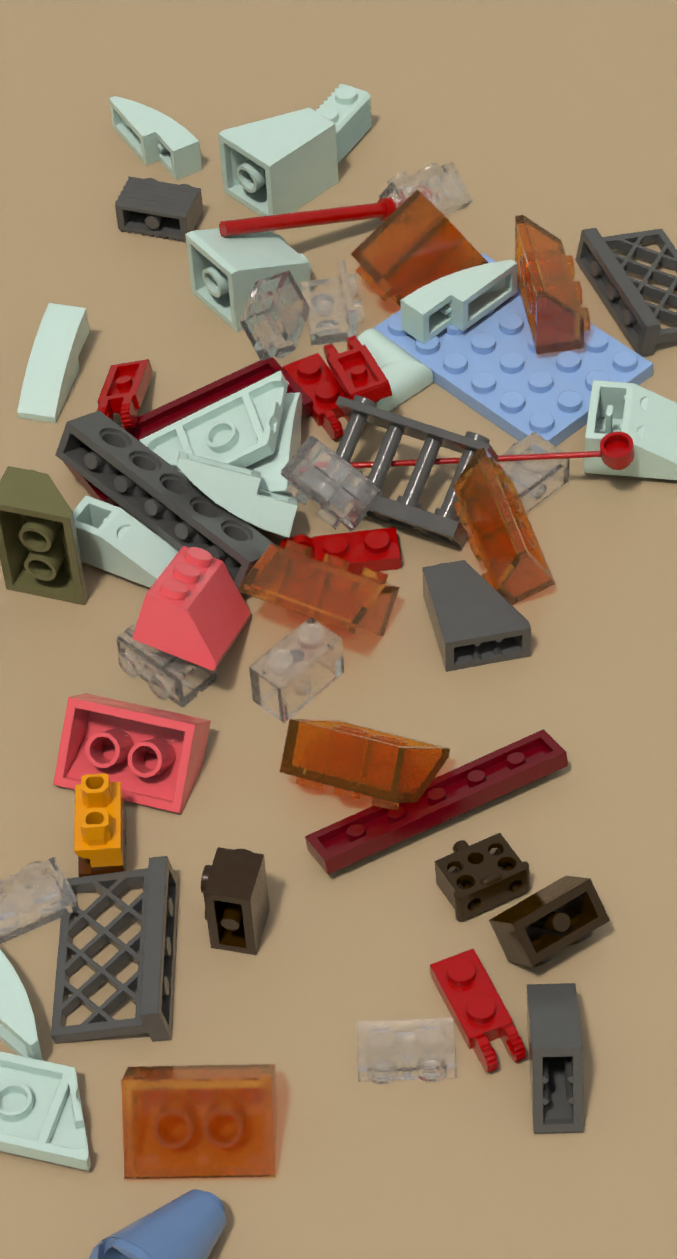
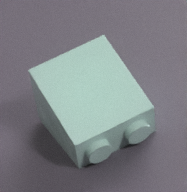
M311 108L225 129L218 133L224 192L260 216L293 213L339 182L335 123Z
M219 228L190 231L185 234L192 293L236 332L243 330L311 292L310 274L312 269L308 259L303 254H298L286 244L283 237L279 234L267 231L223 237L220 234Z

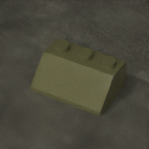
M8 466L0 480V561L6 589L85 605L88 598L73 511L48 474Z

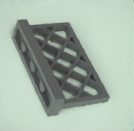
M596 228L583 229L575 261L635 352L642 357L654 354L656 344L677 341V327L662 329L658 321L660 319L677 326V313L665 309L667 304L677 307V294H674L677 289V276L658 270L661 265L677 273V249L663 229L602 237ZM656 243L661 252L643 247L642 245ZM617 249L628 254L626 257L614 254L611 250ZM636 256L653 262L650 267L633 261V258ZM625 271H629L631 273L640 275L644 278L642 281L633 279L629 277ZM650 280L669 286V289L667 291L650 285L649 282ZM642 295L648 296L661 302L658 306L654 305L652 303L646 302Z
M167 856L149 858L148 868L64 879L51 1037L55 1044L148 1033L152 1042L171 1040L179 881ZM143 885V893L130 905H127L118 898L128 887ZM96 891L101 895L84 911L75 905L76 893ZM111 903L122 912L104 928L94 918ZM134 920L141 926V931L125 944L115 935L127 923ZM88 925L98 934L80 950L72 944L73 937ZM109 942L119 951L101 967L91 957ZM130 958L138 964V971L123 984L112 974ZM85 964L95 974L77 990L69 983V978ZM106 981L117 991L98 1007L88 997ZM126 998L136 1005L135 1018L115 1020L109 1015ZM80 1004L92 1012L80 1025L66 1026V1017Z

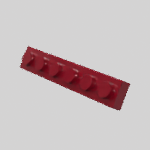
M543 729L305 836L307 849L329 875L568 766L566 751Z

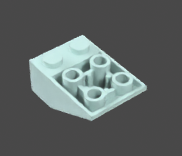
M593 380L584 452L600 451L602 438L611 432L619 431L627 433L633 439L635 456L630 465L622 470L609 468L603 463L601 457L584 458V473L677 480V403L635 383Z

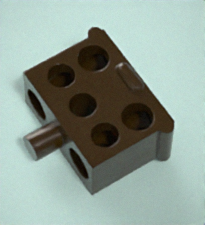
M497 833L470 846L465 840H460L453 846L452 850L454 853L434 861L436 883L455 909V917L458 921L467 920L530 890L529 863L520 860L501 833ZM492 848H497L493 854L489 853ZM456 866L452 872L448 871L450 867ZM458 884H461V885L464 886V888L462 889V888L458 887L457 885H458Z

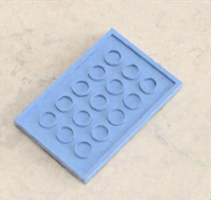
M482 253L456 272L496 261ZM517 276V293L464 331L451 324L423 344L401 329V309L372 328L378 330L431 369L435 384L537 454L548 453L587 424L593 380L640 385L653 375V363L519 276Z

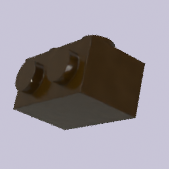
M218 847L213 864L205 865L201 878V892L204 895L205 920L208 923L211 948L257 955L270 911L264 854L253 853L246 849L233 850Z
M566 875L489 920L508 962L526 965L529 968L538 967L554 958L556 952L568 945H574L586 940L593 934L595 929L610 921L591 878Z

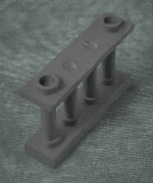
M355 395L353 400L339 396L336 404L346 416L350 417L329 471H324L322 476L308 472L302 488L313 499L463 548L468 532L458 522L459 517L456 514L478 459L494 464L497 462L499 456L489 444L490 440L474 432L467 431L466 435L463 436L378 409L375 402L362 396ZM367 422L385 428L387 431L366 483H361L360 487L356 488L346 484L347 480L344 478V475ZM404 434L425 442L403 496H398L397 501L383 497L384 492L381 488ZM440 447L463 453L441 509L436 508L435 513L420 509L422 505L418 502Z

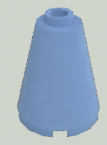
M198 1189L190 1190L101 1240L93 1248L89 1259H207L227 1224L224 1205L211 1192H204Z

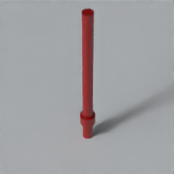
M396 197L381 198L377 203L221 221L219 231L221 236L226 237L379 218L381 221L399 219L400 215L424 212L425 203L422 198L398 200Z

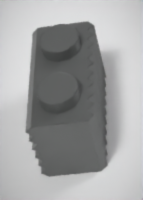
M129 176L126 185L123 186V191L118 195V200L115 202L118 229L120 231L126 230L128 233L133 231L135 234L140 232L142 235H154L157 238L161 236L163 239L168 237L170 240H173L175 238L178 242L182 239L186 243L185 234L194 231L203 213L201 189L188 184L177 185L160 182L153 178L142 179Z

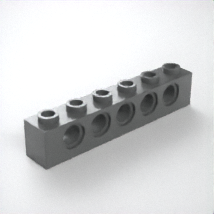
M101 411L67 421L55 456L178 551L183 546L188 548L198 547L208 551L212 557L222 560L240 594L268 582L281 548L244 520L216 504L185 475Z

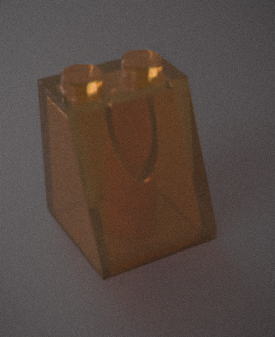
M418 189L351 253L360 264L355 271L384 302L391 297L400 307V300L417 289L441 277L488 263L449 219Z

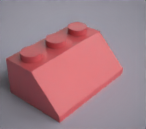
M183 546L146 593L132 639L215 671L248 622L251 613L222 560L212 557L208 551L202 548Z
M88 693L68 697L53 785L75 789L76 784H81V776L85 774L106 773L109 775L110 782L121 781L124 801L181 813L204 762L211 720Z

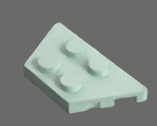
M280 370L140 439V442L183 475L185 474L176 466L179 451L243 468L274 454L288 388L287 380Z
M0 1051L1 1152L89 1171L91 1161L75 1067Z

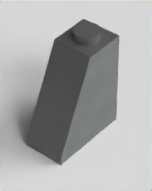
M465 560L422 567L423 597L446 672L531 656V626L529 621Z
M527 984V1028L533 1132H584L583 1044L576 984Z

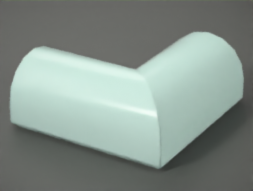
M368 329L357 337L361 345H366L390 383L392 396L381 399L376 403V408L389 412L433 383L431 369L378 330Z

